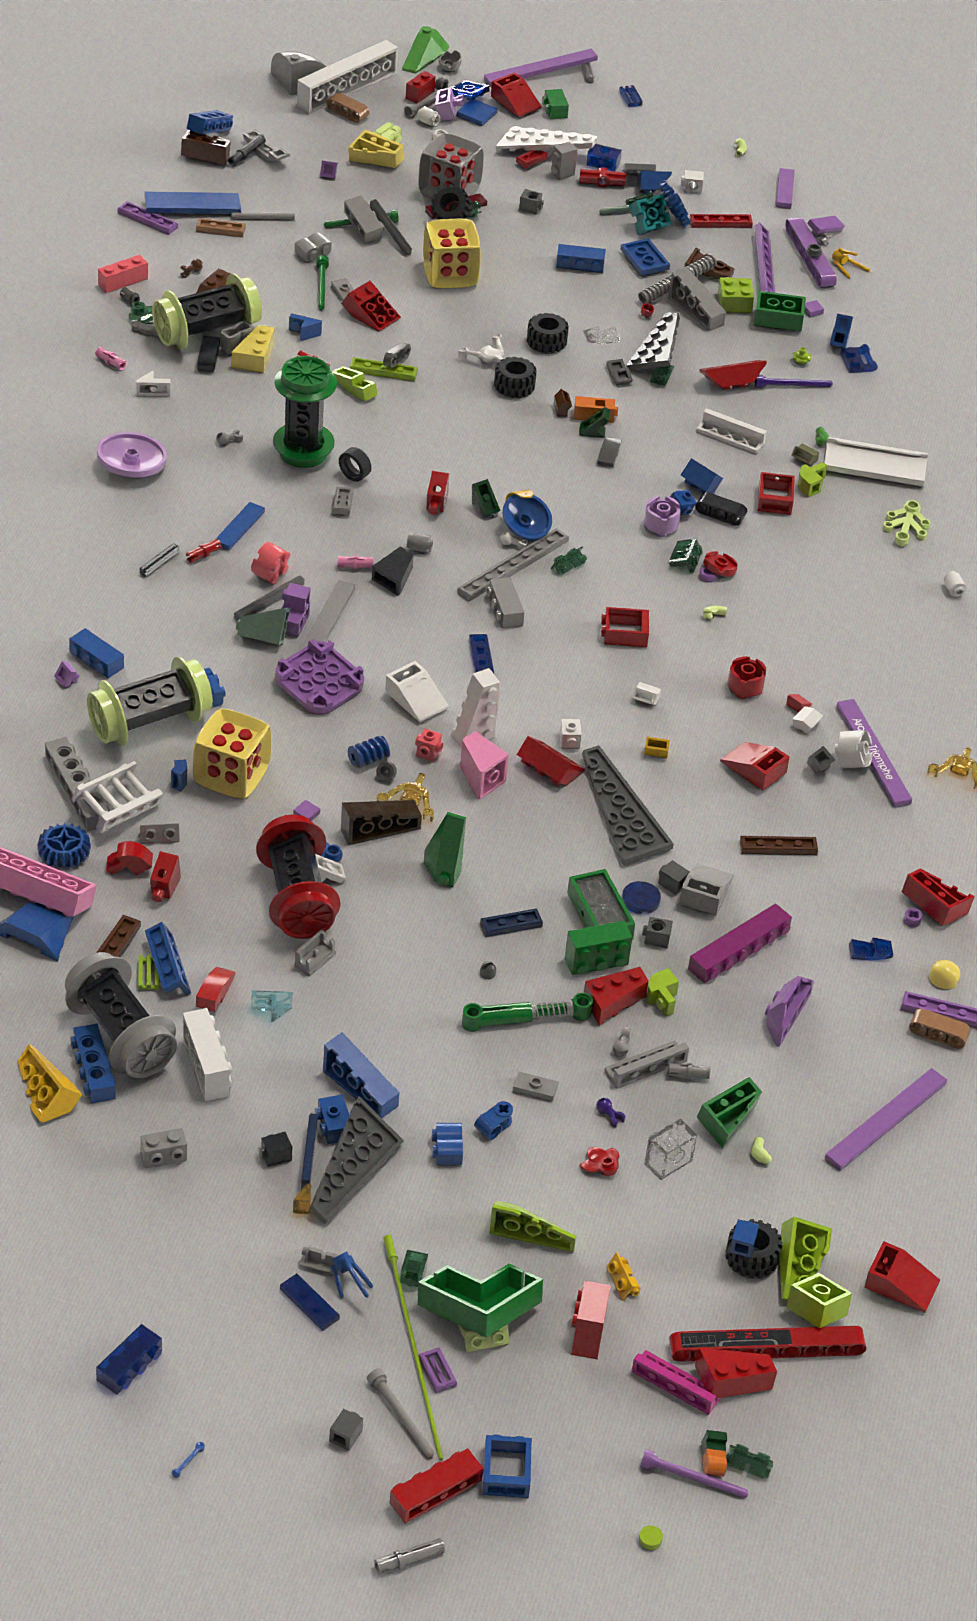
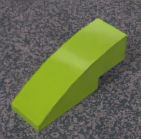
M345 366L332 371L337 382L355 397L366 401L378 395L376 383L366 380L364 373Z

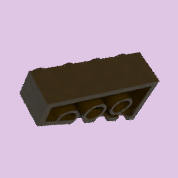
M414 800L342 802L341 831L348 845L421 829L422 815Z

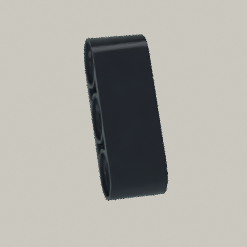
M203 335L197 370L215 371L220 349V337Z
M709 492L703 493L695 505L698 513L734 526L739 525L748 512L743 504Z

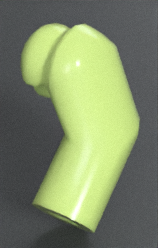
M739 138L734 142V145L737 144L736 148H738L735 152L736 156L741 157L747 151L745 141Z
M706 607L703 610V617L709 620L712 619L713 614L726 616L727 607Z
M755 1137L751 1156L758 1162L767 1165L772 1157L763 1148L764 1139Z

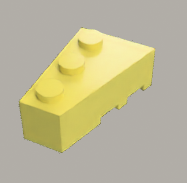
M366 129L348 147L349 161L397 168L404 160V145Z
M258 325L232 351L231 368L264 373L274 345L275 328Z

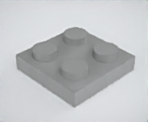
M625 163L623 164V170L627 171V174H636L637 171H656V164Z

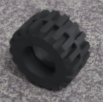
M449 184V187L445 185L442 190L440 188L437 190V194L434 193V199H431L433 204L431 209L437 220L468 219V217L472 216V201L462 187L460 188L458 185L454 187L453 184ZM459 201V205L454 211H445L446 206L450 202Z
M553 313L534 315L528 322V345L532 349L538 350V352L555 353L561 351L567 345L568 322L561 318V316Z
M506 357V359H501L495 367V389L500 394L510 396L511 398L528 396L535 389L536 366L529 362L530 360L523 359L522 357Z
M749 1219L750 1222L759 1224L754 1247L761 1251L753 1250L751 1258L730 1253L736 1227L734 1225V1228L729 1233L725 1256L728 1260V1265L730 1267L733 1266V1271H739L741 1276L745 1277V1275H748L749 1278L753 1279L754 1276L763 1278L764 1274L768 1276L771 1274V1271H775L777 1268L783 1244L781 1242L782 1237L780 1234H777L778 1230L776 1228H771V1224H764L762 1220L757 1222L754 1219Z

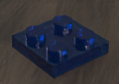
M466 80L451 87L454 97L463 94V97L467 100H475L476 97L483 96L490 91V85Z

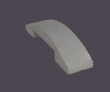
M254 129L243 133V137L249 143L259 134H263ZM267 142L254 151L261 158L271 162L290 157V153L283 148L275 149Z

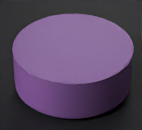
M704 566L700 569L699 578L704 582H713L716 580L717 574Z

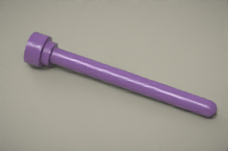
M645 1450L640 1465L642 1468L649 1470L656 1467L743 1498L749 1494L745 1488L659 1459L657 1455H654L655 1452Z

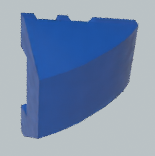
M28 902L0 922V936L8 938L12 935L40 948L42 955L58 962L59 954L64 946L66 934H68L73 917L65 916L63 912L47 909L43 904Z

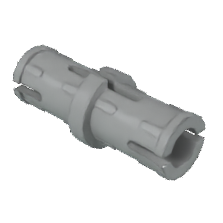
M669 1063L668 1076L686 1077V1079H710L711 1066L692 1065V1063Z

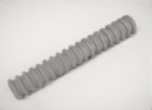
M708 254L687 267L697 277L716 267L717 260L714 255ZM671 275L638 293L640 302L642 304L650 303L669 292Z

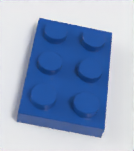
M649 238L621 244L620 250L641 276L670 270V263Z

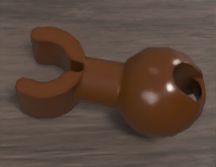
M193 259L189 266L182 265L180 269L184 272L180 275L186 278L190 275L191 271H200L203 268V262L200 259Z

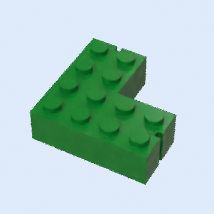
M511 1264L505 1265L483 1280H478L446 1265L434 1272V1275L431 1274L418 1282L417 1305L480 1336L488 1337L542 1302L543 1279L527 1272L525 1273L524 1283V1270Z

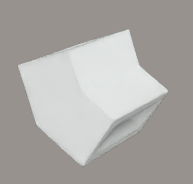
M639 682L638 686L635 687L632 698L655 705L660 698L661 689Z
M804 706L793 718L794 728L808 734L821 720L823 715L814 708Z

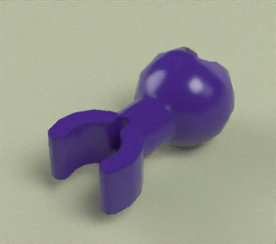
M603 1097L597 1101L596 1109L598 1112L607 1114L611 1118L610 1122L613 1127H617L618 1121L616 1119H620L622 1122L625 1121V1114L615 1111L612 1108L610 1099Z

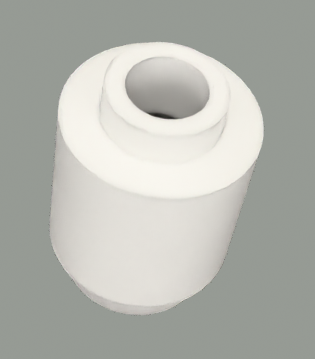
M427 107L419 109L417 113L419 121L430 126L438 125L440 122L438 112Z
M951 571L945 575L944 583L951 596L958 597L963 595L967 587L960 574Z

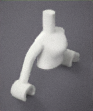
M502 334L492 337L493 345L497 346V349L488 345L481 348L479 352L470 351L465 347L463 351L458 350V358L467 359L468 355H473L483 360L486 364L494 361L500 362L501 359H504L502 358L504 356Z

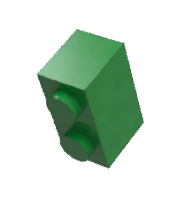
M545 90V94L542 96V104L545 105V111L550 119L568 118L569 104L563 90Z

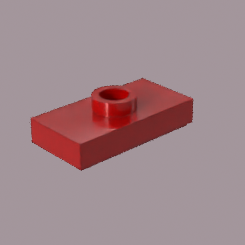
M531 150L516 157V162L527 169L548 159L549 154L543 150Z

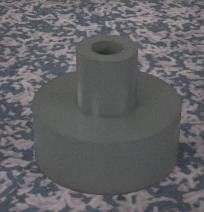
M382 762L376 769V774L382 781L394 779L397 773L395 765L391 762Z

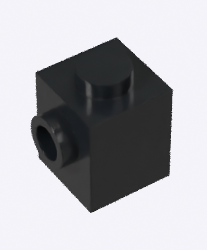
M286 1131L261 1138V1147L258 1148L259 1155L262 1160L265 1159L268 1167L292 1161L293 1147Z

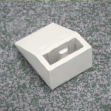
M416 661L386 675L385 692L418 722H422L449 708V705L428 672Z

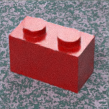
M423 71L406 83L405 99L417 104L435 92L436 76Z

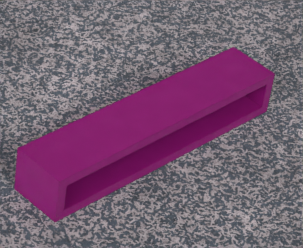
M776 903L692 954L689 959L688 970L703 983L715 979L723 971L731 969L739 961H744L747 956L758 952L768 943L771 944L779 936L787 934L791 928L792 916Z

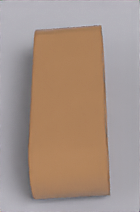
M337 93L326 101L329 110L355 123L368 117L370 113L365 104L342 93Z
M922 1008L915 1011L909 1025V1029L913 1034L956 1049H961L965 1046L971 1032L970 1027L964 1022Z

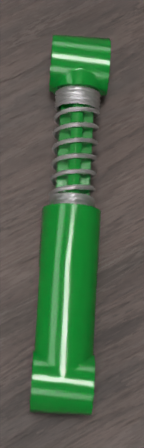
M577 993L573 999L567 1000L564 1003L562 1001L559 1003L555 1001L554 1004L551 1002L546 1004L544 1002L543 1005L538 1003L537 1006L530 1002L489 1006L469 1003L463 1008L462 1026L465 1030L474 1032L483 1026L532 1022V1019H536V1017L539 1019L542 1016L544 1019V1016L550 1018L553 1015L555 1018V1015L560 1017L562 1014L564 1016H572L578 1021H586L591 1017L593 998L587 993Z

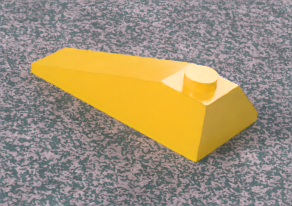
M28 1044L17 1062L22 1079L26 1080L27 1083L26 1093L31 1097V1110L39 1121L44 1123L71 1112L82 1094L36 1048Z

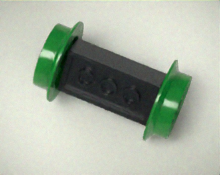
M298 356L286 361L282 369L275 376V388L282 396L286 397L285 425L275 432L273 445L282 460L287 464L299 468H310L321 464L334 448L335 440L332 433L323 427L324 399L330 397L335 392L337 379L325 361L312 356Z

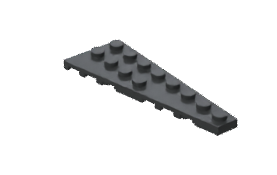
M598 745L583 750V760L622 864L627 865L673 849L674 843L602 748Z

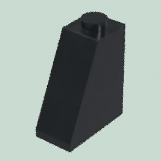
M400 546L372 566L371 580L399 596L413 569L414 554Z

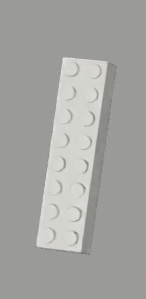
M385 40L298 79L297 106L307 113H312L327 106L326 101L337 93L348 96L396 74L398 47Z

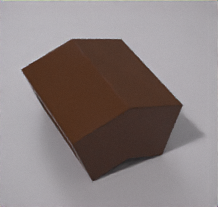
M562 389L554 395L553 404L557 417L567 416L568 410L572 407L569 393Z

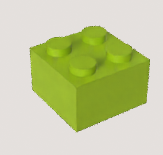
M731 277L719 279L718 300L726 312L752 313L754 303L752 279Z
M817 1273L791 1285L786 1308L793 1311L797 1316L809 1321L813 1326L822 1328L848 1315L852 1293L824 1275Z

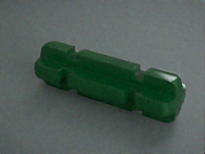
M647 193L626 199L625 202L626 205H630L637 200L645 198L648 200L654 194Z

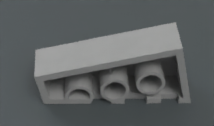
M686 266L672 272L668 299L709 331L724 325L726 311Z

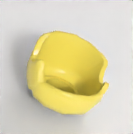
M949 960L936 961L929 973L931 983L941 989L955 988L960 979L959 967Z

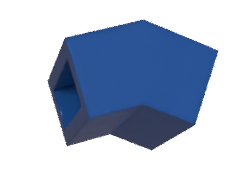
M186 759L174 760V768L171 770V788L182 792L187 786Z

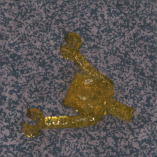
M969 747L964 749L962 755L952 754L940 766L934 763L928 766L927 774L929 775L930 772H934L935 777L938 776V772L949 766L952 773L960 776H967L972 768L971 772L975 782L973 789L977 787V762L969 757L972 751Z
M419 773L415 782L402 783L387 793H379L376 797L377 801H388L390 797L404 790L400 800H414L418 807L423 799V819L429 815L430 822L434 821V810L430 808L429 791L422 785L426 778L424 773Z

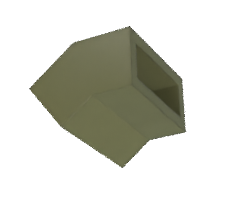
M802 443L799 446H795L791 456L809 465H813L818 461L819 452Z

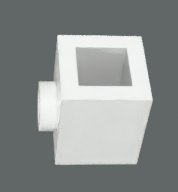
M561 719V748H580L582 735L580 719Z

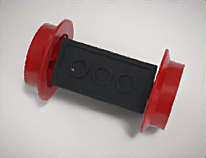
M296 814L280 816L269 822L258 839L256 854L262 864L273 869L278 894L272 899L269 906L271 921L290 937L309 939L321 929L326 932L331 928L340 910L341 902L336 890L321 882L315 854L321 856L326 848V836L323 830L307 817Z

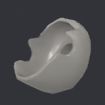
M454 50L452 53L446 51L439 58L440 67L445 71L457 70L462 61L461 53L457 50Z

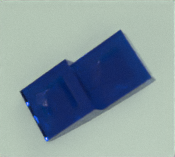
M873 937L870 942L851 939L849 942L851 959L884 960L893 957L892 943L889 940Z

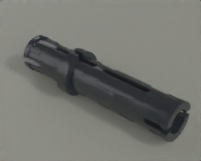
M259 134L246 146L239 148L234 155L228 158L229 164L234 167L240 161L247 159L249 154L266 142L265 137Z

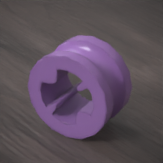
M916 908L907 909L904 923L909 927H918L921 924L922 912Z

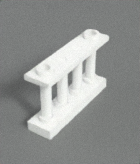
M135 761L129 764L125 763L118 769L86 784L82 783L75 788L72 801L76 802L82 798L86 800L99 815L96 828L100 833L158 806L163 796L159 788L152 792L148 791L133 774L137 765ZM127 778L142 796L134 798L120 781ZM113 785L128 803L124 805L119 804L107 791L106 787ZM98 791L114 810L105 811L91 794Z

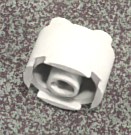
M855 730L839 733V743L835 745V753L839 755L842 769L870 766L873 753H869V747H872V740L868 731Z

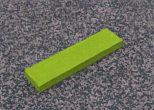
M353 357L350 365L351 369L364 374L414 382L418 372V367L398 364L391 368L384 366L382 361Z

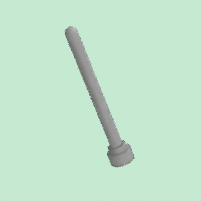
M450 85V86L446 87V88H450V87H451V88H452V91L455 90V86H454V85ZM437 93L415 105L409 104L405 106V115L409 118L416 115L419 109L436 100Z
M381 1368L371 1371L367 1376V1381L372 1387L381 1391L425 1456L428 1458L433 1457V1449L386 1384V1374Z

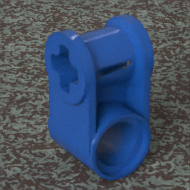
M506 1101L498 1102L476 1119L474 1127L486 1138L493 1140L511 1125L513 1106Z

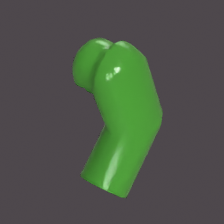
M820 426L816 429L819 437L816 436L815 440L816 444L823 446L828 441L829 435Z

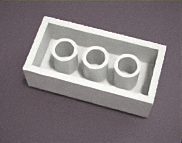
M207 1008L183 1013V1042L205 1102L229 1097V1088L232 1087L229 1075L232 1074V1066L230 1061H226V1049L220 1045V1033L215 1031L214 1016H210Z

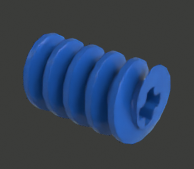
M376 736L368 741L357 743L355 746H349L347 751L351 764L353 766L358 764L359 767H364V762L367 765L371 761L377 762V757L379 760H382L384 756L390 757L389 745L384 736Z

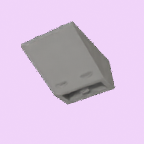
M697 863L687 875L682 886L679 904L717 915L734 874Z

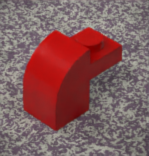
M125 841L118 843L117 852L107 856L106 871L112 875L127 867L135 875H139L152 868L153 853L138 842Z

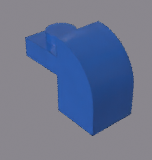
M837 313L830 345L842 348L847 347L853 316Z

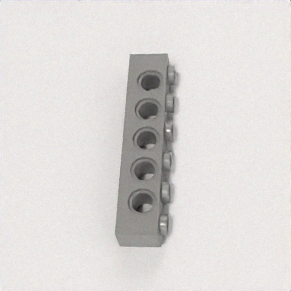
M67 737L45 742V757L86 831L97 829L99 815L86 800L82 798L76 802L72 801L75 788L82 783L86 784L91 781L88 769L83 767L81 757L76 755L73 743H70ZM95 792L91 794L105 811H110L109 806H105L104 799L100 793Z

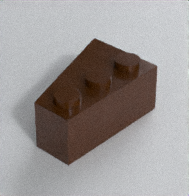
M188 129L182 137L181 156H186L188 159H200L204 162L211 161L219 165L226 164L230 157L231 141L215 135L210 137Z

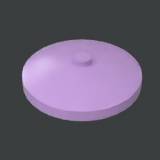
M121 432L111 434L103 438L97 447L99 463L110 472L121 476H151L161 471L166 464L167 453L164 446L156 439L140 433Z

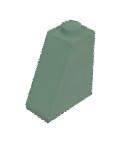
M281 608L242 616L236 624L237 635L278 645L283 644L291 608Z

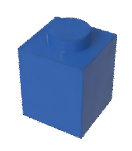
M738 1219L731 1242L730 1253L751 1258L759 1224Z

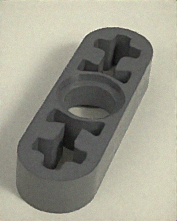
M401 342L387 351L384 355L383 365L393 368L407 359L410 355L411 345Z

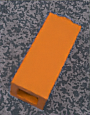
M575 396L574 420H586L606 407L610 410L609 422L614 423V416H618V406H615V399Z

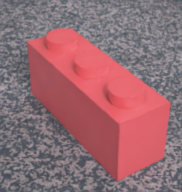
M136 255L98 269V285L106 293L148 279V262L141 255Z

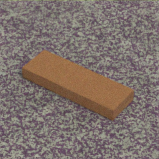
M199 218L196 226V232L243 237L246 229L245 223Z

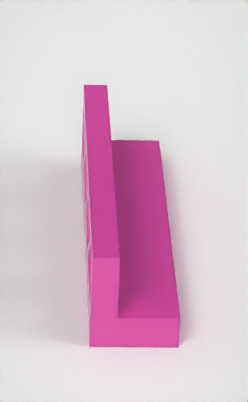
M647 1350L642 1355L638 1353L633 1360L632 1373L708 1415L721 1399H716L715 1395L706 1391L701 1380Z

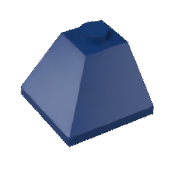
M641 171L637 176L639 192H643L645 195L657 191L660 188L659 183L663 180L667 181L672 175V171Z

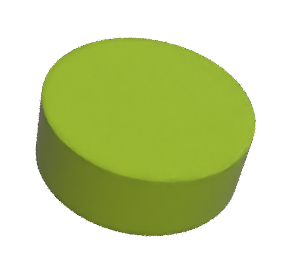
M648 1525L641 1529L639 1543L643 1548L655 1550L661 1546L663 1533L658 1527Z

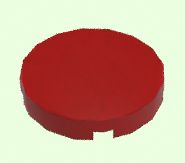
M718 551L706 553L703 563L708 570L720 576L728 577L735 575L738 564L734 558L724 553L720 555Z

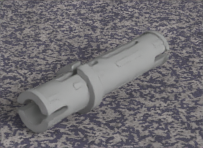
M438 1538L410 1549L393 1551V1554L375 1559L374 1566L378 1574L396 1568L400 1570L410 1563L445 1553V1546L442 1539Z

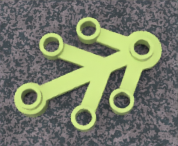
M915 500L907 501L902 509L888 511L886 516L888 521L883 523V530L885 532H892L893 527L903 524L901 531L897 532L895 536L896 545L900 547L908 544L910 526L917 533L916 538L918 540H925L927 537L926 530L930 528V520L920 513V504ZM906 514L905 517L896 519L897 516H901V515ZM913 516H915L920 521V526L913 519Z

